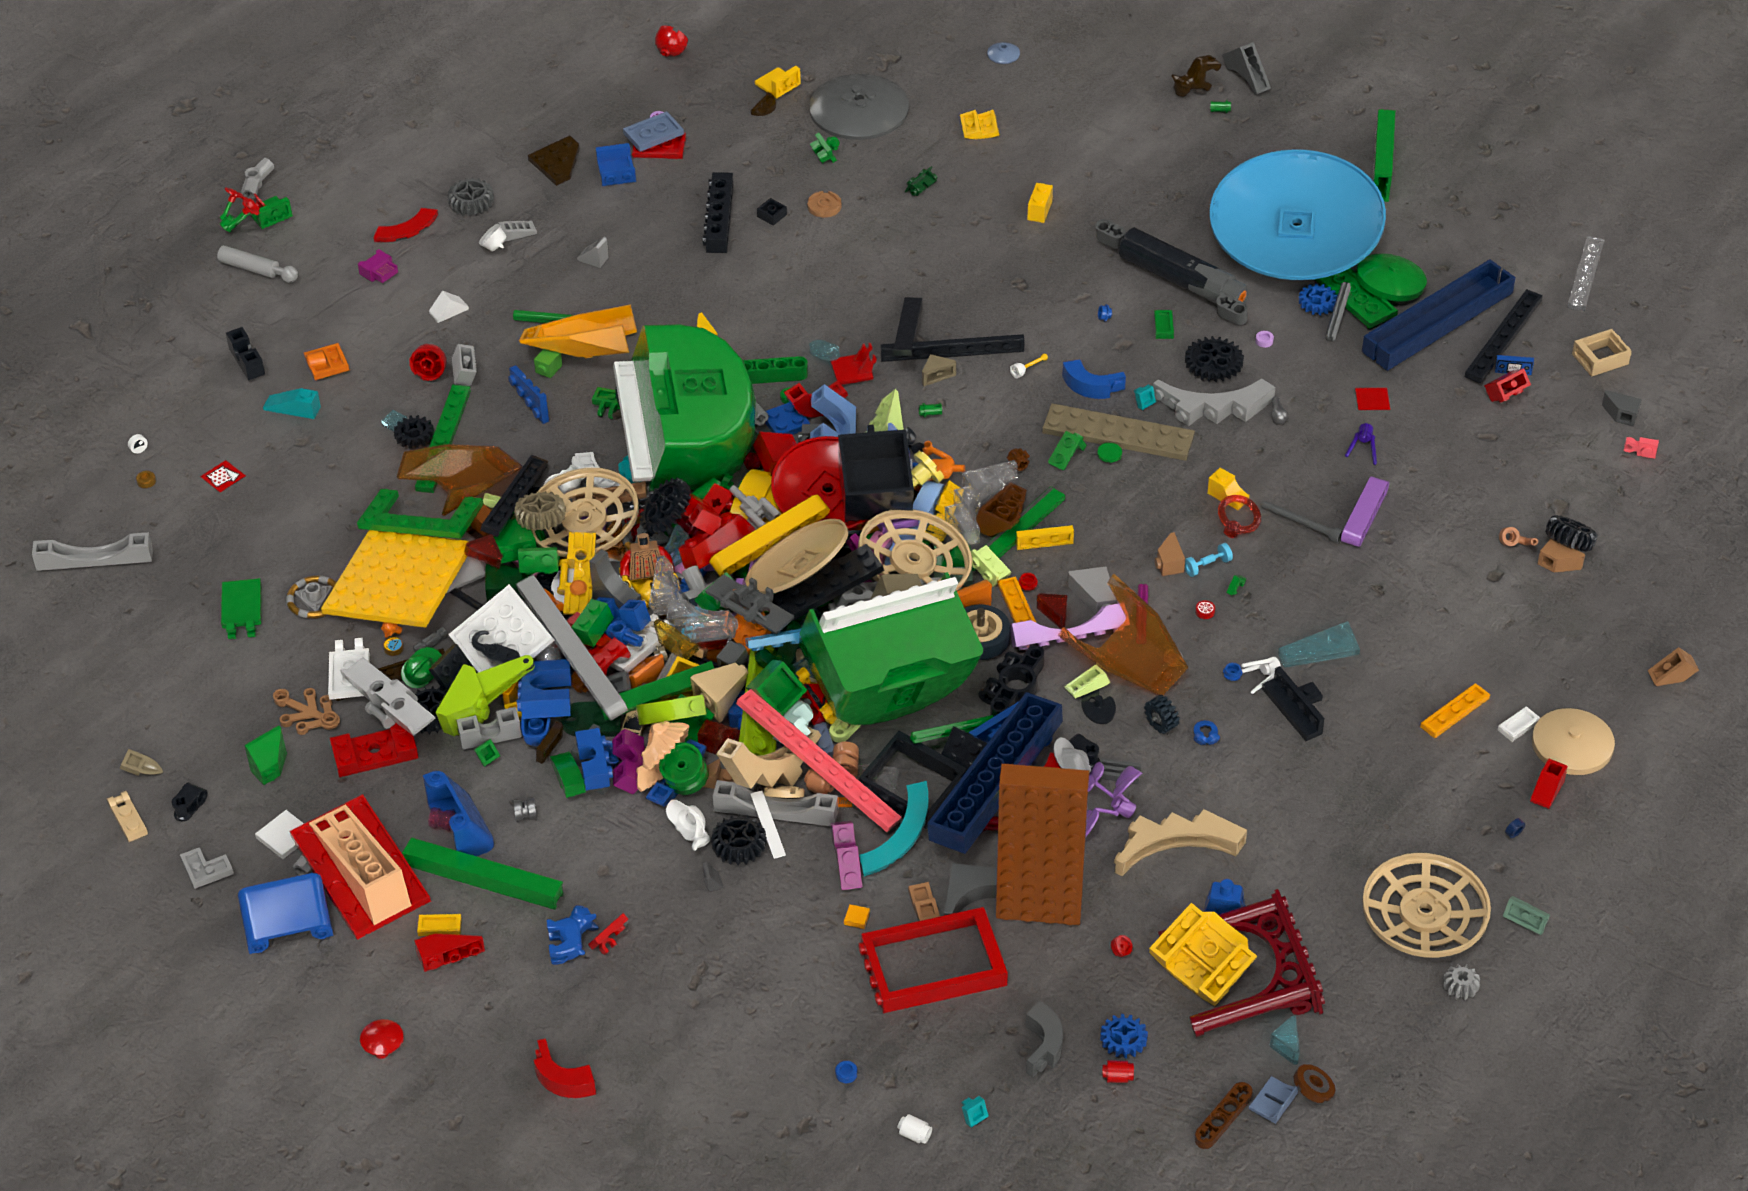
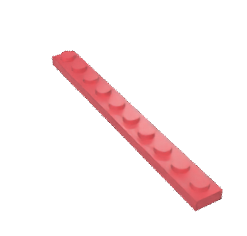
M752 689L738 698L736 704L883 830L888 832L900 822L902 817Z

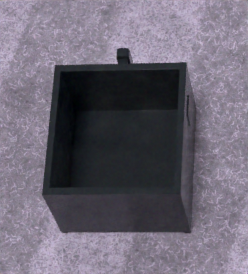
M868 425L867 432L838 435V469L845 522L870 520L876 515L889 510L913 511L914 488L906 429L874 432V425Z

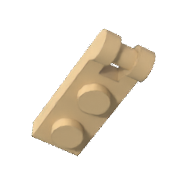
M127 791L121 792L115 798L113 796L107 798L109 807L128 842L148 835L147 829L130 800ZM121 803H124V804H125V805L120 806V807L117 806V805H119V804H121Z

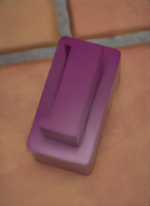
M380 249L376 250V254L368 260L358 263L359 274L371 282L378 280L384 283L398 273V267L392 263V257Z

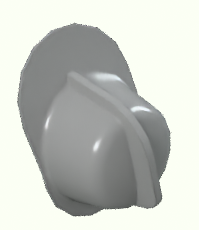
M1060 737L1056 739L1053 748L1054 756L1061 768L1089 770V773L1091 772L1088 756L1083 750L1074 749L1073 745L1065 738Z

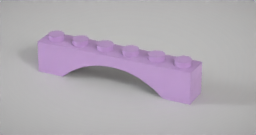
M1123 602L1102 606L1091 619L1073 628H1048L1029 620L1010 624L1012 646L1019 647V650H1024L1034 643H1037L1038 646L1050 645L1049 641L1055 639L1057 643L1068 641V637L1075 636V639L1086 638V633L1094 632V636L1106 634L1105 630L1113 629V632L1125 630L1124 626L1130 624L1126 603Z

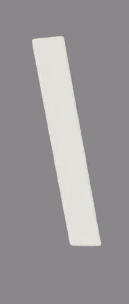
M763 791L751 793L750 795L762 828L766 831L767 841L773 858L786 856Z

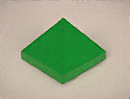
M488 739L474 749L483 767L500 757L491 739Z

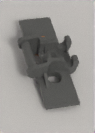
M723 574L705 590L708 595L719 600L722 607H728V609L743 616L747 622L757 623L776 635L795 618L794 615L772 603L773 590L767 587L765 589L766 594L759 592L757 580L752 577L749 579V586L745 584L741 585ZM762 611H768V612H770V613H769L768 615H766V616H763V615L761 614Z

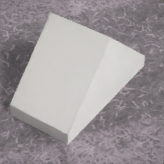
M442 291L430 308L429 314L439 323L468 310L469 307L460 297Z

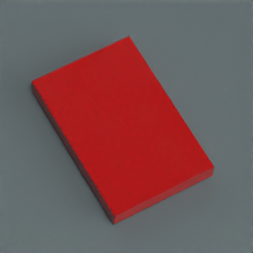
M686 133L641 152L633 145L632 158L683 159Z

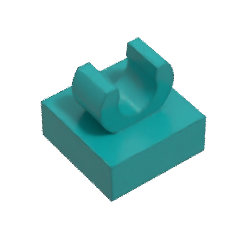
M1148 384L1143 388L1139 387L1134 390L1139 409L1143 410L1156 403L1153 386Z
M978 1096L973 1100L968 1097L961 1102L964 1105L962 1110L965 1122L971 1128L988 1117L985 1100L982 1097Z

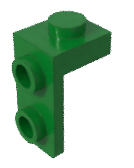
M1065 431L1048 463L1064 471L1076 449L1085 450L1087 444L1083 441V437L1075 432L1072 434Z

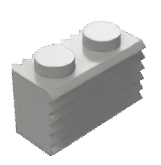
M457 344L452 357L454 384L471 386L477 373L474 355L475 347Z

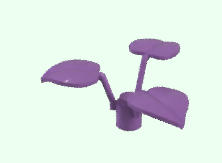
M1097 762L1094 765L1092 772L1089 773L1088 792L1096 785L1113 798L1111 803L1113 810L1094 808L1093 811L1088 810L1086 837L1097 822L1099 812L1115 816L1120 814L1127 819L1133 815L1136 804L1129 801L1122 793L1142 772L1132 766L1126 767L1116 781L1114 793H1111L1098 783L1099 778L1103 775L1104 765L1101 762Z

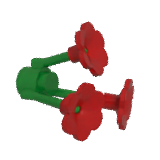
M225 187L226 192L230 196L224 213L220 216L222 220L220 225L226 231L231 232L250 214L258 215L260 208L266 205L256 193L254 194L256 197L255 203L251 198L248 199L243 194ZM236 198H242L244 206L242 212L236 218L231 214L227 216Z

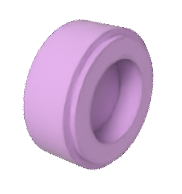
M1260 331L1256 334L1255 342L1260 347H1270L1273 344L1274 336L1269 331Z

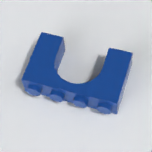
M568 660L534 661V669L518 680L517 710L522 712V719L571 716L569 689L541 690L548 687L571 686L572 673Z

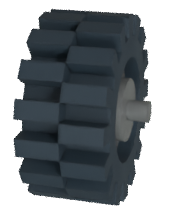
M1163 695L1154 697L1146 702L1144 706V713L1147 715L1146 719L1150 720L1149 724L1154 726L1155 730L1158 729L1160 734L1167 733L1180 723V717L1177 716L1179 713L1175 711V705L1172 706V701H1168V698L1166 696L1163 697Z

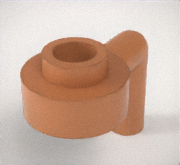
M1505 527L1499 534V540L1505 546H1514L1517 543L1523 545L1538 544L1537 538L1520 536L1519 531L1514 527ZM1507 533L1510 535L1509 540L1506 539Z

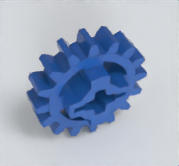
M1315 283V286L1312 287L1309 284L1308 289L1303 287L1302 291H1300L1298 303L1301 304V309L1305 308V312L1312 311V315L1315 312L1318 315H1321L1323 312L1328 314V310L1333 312L1338 295H1335V290L1331 291L1330 286L1325 288L1324 284L1318 286Z
M1121 1014L1120 1018L1113 1015L1112 1021L1107 1019L1105 1025L1101 1027L1100 1041H1103L1102 1047H1108L1109 1054L1113 1051L1116 1052L1115 1057L1117 1058L1120 1054H1123L1124 1058H1127L1128 1054L1135 1057L1136 1051L1141 1053L1143 1047L1147 1045L1148 1031H1145L1146 1025H1140L1139 1018L1135 1021L1132 1020V1015H1129L1128 1018H1125L1124 1014Z

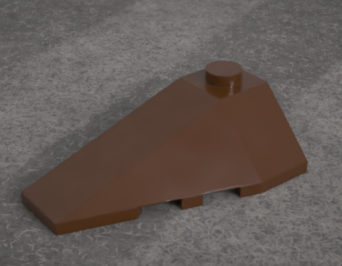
M1010 482L979 509L973 528L981 534L988 536L1011 529L1020 520L1027 490Z

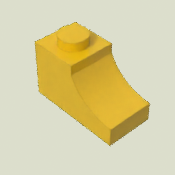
M1219 468L1209 477L1207 494L1236 510H1239L1249 501V494L1244 492L1237 484L1235 475Z

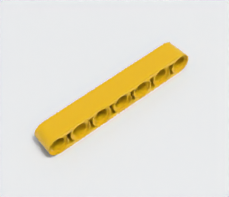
M814 495L718 552L710 559L709 563L720 577L726 572L730 575L762 556L768 549L786 536L807 525L820 521L828 515L830 509L819 495Z

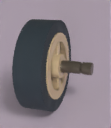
M979 604L965 607L983 647V653L979 660L994 658L1003 653L1010 642V622L1008 617L998 608L989 605Z

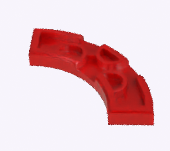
M421 208L413 218L404 223L393 226H378L373 237L374 242H395L399 238L413 237L419 234L420 230L425 227L428 228L438 216V210Z

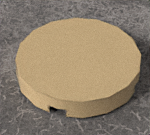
M766 786L764 788V796L799 798L804 797L805 793L804 788L795 786L776 787V789Z

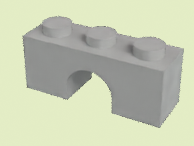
M516 707L496 711V719L489 724L479 723L476 715L457 719L462 750L478 747L488 739H491L493 743L521 738L520 721Z

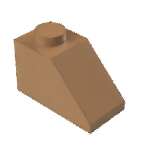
M1175 532L1170 533L1159 547L1157 558H1155L1156 569L1160 570L1162 576L1184 573L1185 557Z
M1679 647L1648 670L1656 686L1684 682L1699 671L1693 657Z

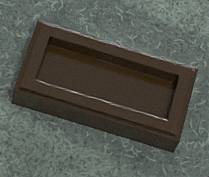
M556 722L537 747V762L543 764L563 738V724Z

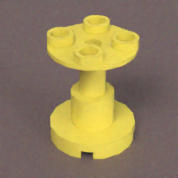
M919 450L914 454L918 464L911 470L913 488L918 484L922 486L930 478L937 483L944 479L943 473L940 470L936 471L937 465L924 452Z

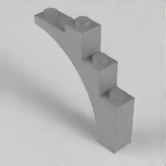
M1262 378L1252 385L1239 390L1212 394L1182 390L1170 386L1159 379L1153 383L1155 398L1175 410V418L1187 426H1190L1202 416L1218 424L1231 413L1247 422L1272 402V398L1275 397L1276 388Z

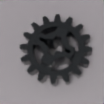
M410 415L409 419L402 418L403 422L398 421L397 426H394V438L397 444L401 443L402 447L408 445L409 449L412 446H415L416 449L419 448V445L426 446L425 442L430 443L434 435V427L431 424V420L426 421L425 416L420 419L419 415L416 418Z

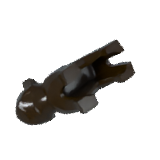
M1212 55L1199 56L1193 60L1185 75L1178 76L1172 74L1171 77L1175 82L1173 88L1176 95L1185 97L1191 89L1209 91L1212 85L1205 81L1206 73L1212 69L1219 71L1221 63Z

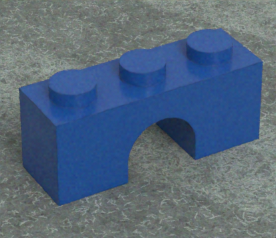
M598 597L596 599L608 603L614 617L612 622L622 620L628 628L636 632L643 630L651 621L644 600L629 599L621 608H618L614 598Z
M599 728L575 732L580 760L592 759L581 762L586 791L610 787L609 778H613L611 766H607L610 759L608 750L604 751V748L607 747L605 735L601 736Z

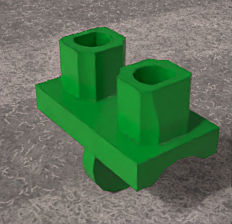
M820 133L815 134L817 140L812 142L810 146L814 153H817L821 163L823 164L829 159L832 163L836 162L837 159L832 151L838 149L840 144L838 138L828 137L827 141H825Z

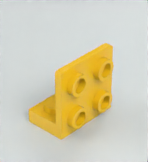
M794 66L785 72L777 67L755 80V85L767 93L773 94L777 99L801 84L800 68Z

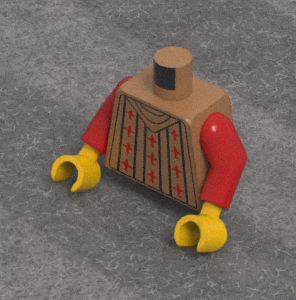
M646 533L637 535L638 543L630 544V549L625 552L620 561V577L623 582L628 583L630 588L631 582L628 580V577L630 580L666 576V572H668L667 582L671 584L669 577L672 575L676 576V581L678 580V576L674 573L675 568L671 555L664 547L658 546L657 541H649V535Z

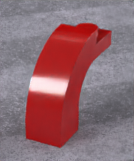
M838 380L828 386L843 398L848 396L847 391ZM800 383L784 392L788 401L801 415L806 417L823 416V414L811 407L812 394H808Z
M546 1038L537 1040L538 1049L535 1050L534 1068L539 1082L547 1090L566 1098H583L596 1095L590 1064L577 1068L561 1067L552 1060Z

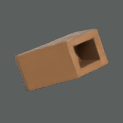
M1550 539L1540 550L1538 565L1554 573L1581 570L1585 554Z

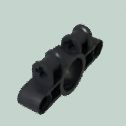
M1037 645L1031 646L1023 656L1011 651L1005 654L1003 662L997 665L999 679L989 678L984 689H981L978 693L979 698L990 705V715L994 717L1019 702L1026 692L1036 695V678L1044 667V649ZM1012 680H1021L1028 683V686L1023 689H1013L1006 685Z

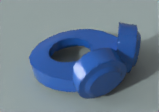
M1206 720L1196 723L1194 726V741L1200 745H1206L1207 743L1209 745L1215 744L1220 739L1217 726L1213 722ZM1202 726L1211 728L1208 738L1200 731Z

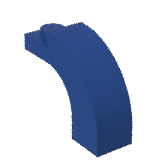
M1080 359L1063 362V379L1067 386L1077 394L1088 398L1106 399L1110 398L1111 392L1125 390L1126 376L1124 372L1102 376L1094 375L1083 367Z

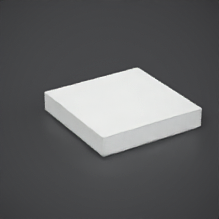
M285 810L256 832L255 836L256 839L280 858L285 859L298 848L290 835V831L304 823Z

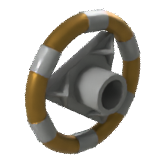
M325 576L302 578L295 582L287 592L286 602L288 608L295 615L307 619L327 616V614L322 613L321 607L337 582ZM318 583L326 584L329 586L320 587ZM294 594L311 611L299 609L294 603Z

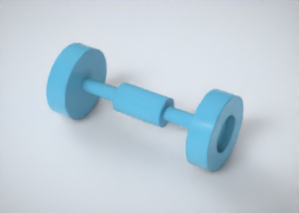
M1222 543L1218 545V554L1208 555L1201 558L1199 562H1196L1192 557L1186 558L1185 570L1190 577H1193L1199 573V565H1207L1216 561V558L1219 557L1225 563L1233 559L1232 551L1227 543Z

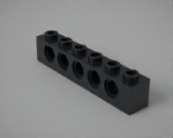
M712 172V179H709V190L707 191L706 212L708 213H705V223L707 224H704V234L706 235H703V246H706V253H727L734 187L733 173Z

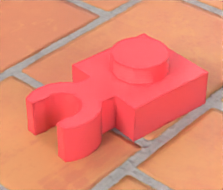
M1626 437L1624 451L1629 453L1636 451V456L1655 459L1659 440L1640 437V440L1636 441L1632 437Z

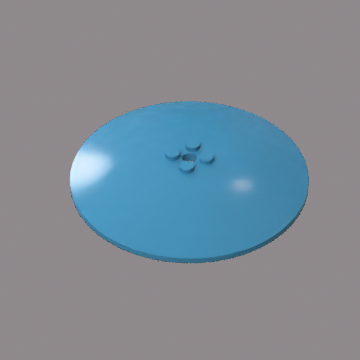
M1281 150L1259 155L1245 161L1222 179L1213 194L1210 204V224L1213 234L1219 245L1231 258L1257 273L1288 280L1324 278L1355 266L1365 259L1377 246L1382 237L1386 221V209L1381 192L1365 172L1337 156L1311 150ZM1294 223H1299V224H1301V225L1295 226V225H1293V224H1294Z

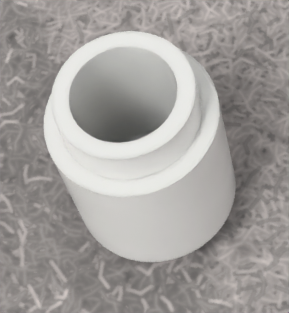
M910 1114L906 1117L903 1116L897 1127L900 1129V1135L917 1143L922 1142L925 1144L932 1133V1127L928 1126L927 1122Z

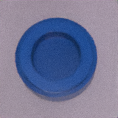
M851 1061L840 1062L835 1069L837 1080L842 1083L853 1082L857 1078V1066Z

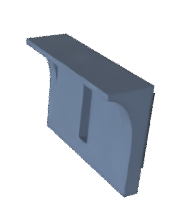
M1271 1076L1249 1106V1110L1276 1124L1298 1094V1086L1287 1085ZM1265 1095H1267V1096L1271 1097L1272 1099H1274V1100H1276V1101L1282 1103L1283 1105H1281V1104H1279V1103H1277V1102L1271 1100L1270 1098L1266 1097Z

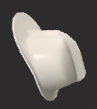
M495 224L482 236L479 244L493 252L499 247L504 248L503 243L507 236L501 226Z

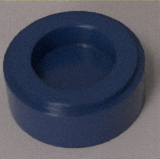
M1517 818L1508 825L1505 833L1510 838H1515L1523 831L1525 823L1520 818Z

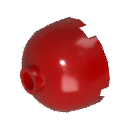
M666 25L661 26L657 31L655 45L665 57L678 56L687 47L688 38L681 31L675 32L673 31L674 27Z
M423 344L413 351L409 363L412 372L420 376V379L432 381L438 379L443 374L447 365V358L439 346Z

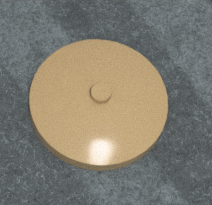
M1572 708L1554 710L1542 716L1536 723L1532 735L1533 749L1539 759L1545 764L1550 758L1567 765L1566 774L1585 775L1602 769L1612 758L1615 746L1613 733L1603 720L1587 711Z

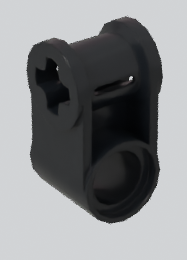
M1076 734L1069 740L1074 749L1083 750L1087 754L1091 770L1097 762H1100L1098 757L1099 746L1086 739L1081 734Z
M189 782L184 784L171 801L172 807L175 809L174 818L181 822L189 820L206 801L207 790Z

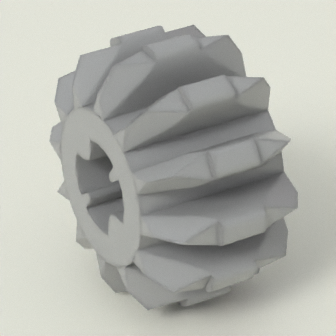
M1459 964L1455 968L1450 966L1443 978L1444 990H1448V996L1455 995L1456 1000L1462 997L1465 1001L1468 997L1473 998L1480 988V977L1478 974H1475V968L1468 969L1467 964L1464 967H1461Z

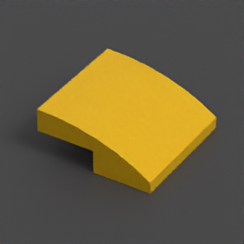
M976 110L960 114L965 138L985 139L1000 135L994 110L977 114Z

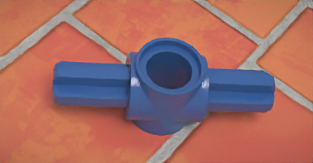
M622 620L610 623L604 632L611 639L615 637L625 645L629 643L633 646L641 647L644 641L643 637L634 634L632 629L628 628Z

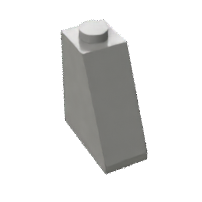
M1107 567L1068 571V587L1094 614L1102 606L1116 604Z

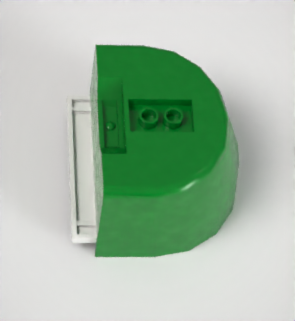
M681 324L643 325L631 361L614 362L613 364L633 482L651 481L648 488L649 492L654 491V488L658 489L660 483L664 485L665 481H670L671 478L682 479L690 486L689 490L698 489L711 478H715L721 483L725 474L733 475L740 470L746 455L751 450L755 436L756 398L744 362L726 340L704 328Z
M948 572L943 574L941 581L938 582L936 580L931 581L920 587L916 585L902 592L900 590L894 591L887 596L879 595L872 600L865 602L861 600L847 607L844 605L839 606L835 610L823 613L820 622L814 610H809L799 633V647L823 695L838 719L849 725H872L895 720L920 711L943 699L960 687L970 676L983 653V647L956 591L958 582L955 577L950 578Z

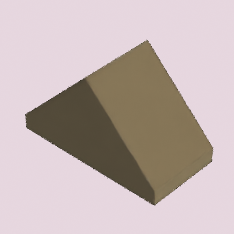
M930 354L922 370V385L927 386L956 376V361Z

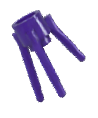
M1364 423L1359 426L1358 432L1355 433L1345 457L1349 456L1357 440L1363 443L1370 441L1373 464L1376 465L1377 457L1373 426Z

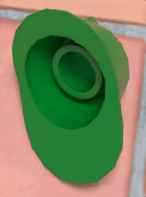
M430 647L421 648L416 651L402 667L401 677L404 683L416 689L426 686L434 678L429 669L442 656L440 652Z

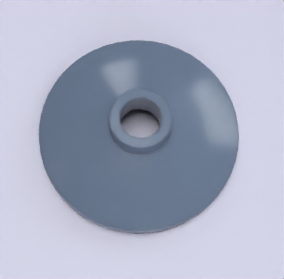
M1000 42L988 48L987 56L995 63L1009 64L1019 58L1020 50L1014 44Z

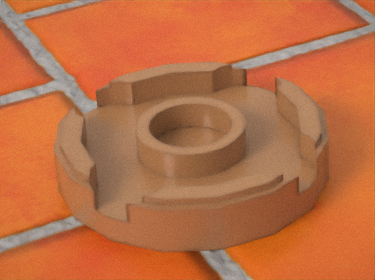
M819 191L809 197L807 206L808 211L812 215L826 218L840 212L842 204L841 198L837 194L830 191L828 193Z

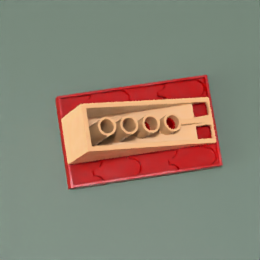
M363 794L290 831L292 839L312 871L322 877L324 889L357 940L383 927L385 924L387 925L402 917V915H406L431 902L429 894Z

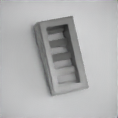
M532 221L498 222L507 236L504 242L537 234Z

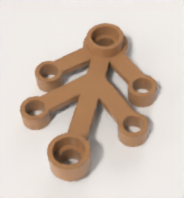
M313 688L304 690V698L308 706L291 699L286 689H278L273 693L276 705L279 707L288 706L300 712L290 715L283 714L280 717L282 727H290L295 721L310 718L317 719L310 722H298L296 724V731L299 735H305L309 729L318 727L328 730L334 729L340 724L339 716L331 709L332 699H329V695H324L320 698V705L324 708V713L317 711L315 702L316 692Z

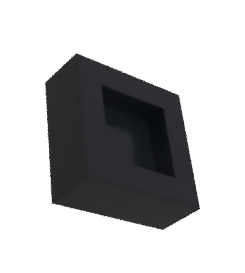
M1314 682L1298 687L1312 704L1322 701L1323 695Z

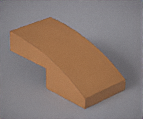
M929 882L908 886L910 899L919 921L940 917Z

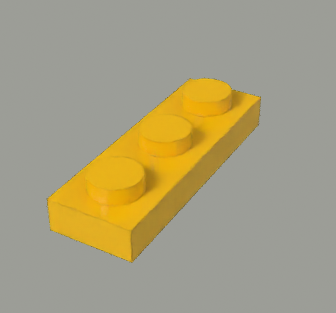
M1073 525L1016 531L1017 550L1068 545L1074 542Z

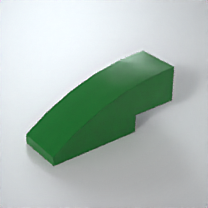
M568 751L550 756V761L566 798L586 793L583 777L571 753Z

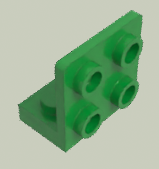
M277 196L262 201L266 206L260 208L258 215L250 214L261 229L293 216L290 200L287 197L279 199Z

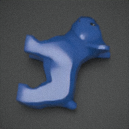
M576 905L569 917L558 921L547 919L549 940H561L562 942L558 946L554 944L549 945L551 964H562L580 955H585V951L582 950V934L586 930H598V925L592 921L597 917L596 914H591L589 909L584 906Z

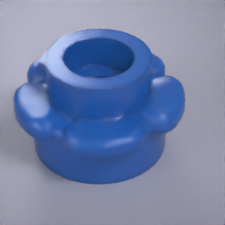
M1107 304L1104 306L1100 305L1098 309V319L1106 322L1112 316V309Z
M1229 663L1223 669L1224 677L1230 681L1239 680L1243 674L1240 665L1237 663Z

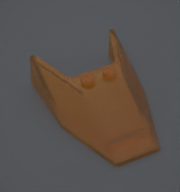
M445 444L405 451L397 478L432 480L441 485L444 490L448 491L442 515L446 516L457 509L465 497H477L520 470L522 465L500 447Z
M1113 574L1107 583L1126 616L1123 624L1099 648L1079 641L1065 627L1061 629L1058 636L1103 670L1157 695H1164L1188 669V666L1158 613L1120 578Z

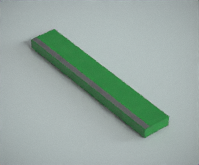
M1050 486L1021 512L1020 520L1015 526L998 533L986 545L1000 559L1016 544V531L1032 530L1065 500V494Z

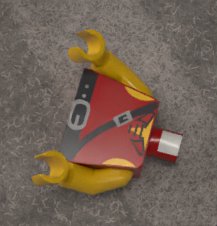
M802 667L796 672V675L807 689L801 697L811 701L810 707L813 712L812 724L816 725L822 722L833 724L838 718L834 715L818 683L812 682L809 678L811 676L809 671Z

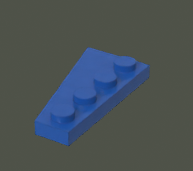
M516 365L510 367V376H508L510 384L516 387L518 395L524 398L526 406L532 409L536 419L539 418L542 424L549 422L546 394L544 392L540 394V389L537 386L534 387L532 381L526 379L525 374Z

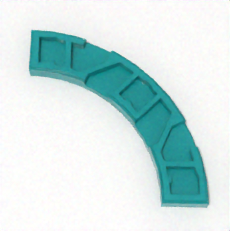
M927 781L906 785L908 792L907 809L898 830L878 848L859 855L864 876L874 874L889 867L897 859L902 858L917 841L925 825L928 812L929 793Z

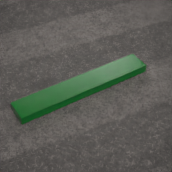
M712 661L619 693L628 708V711L625 713L636 710V705L659 702L692 690L690 677L714 669ZM602 710L604 719H605V720H608L609 718L606 716V714H605L604 711Z

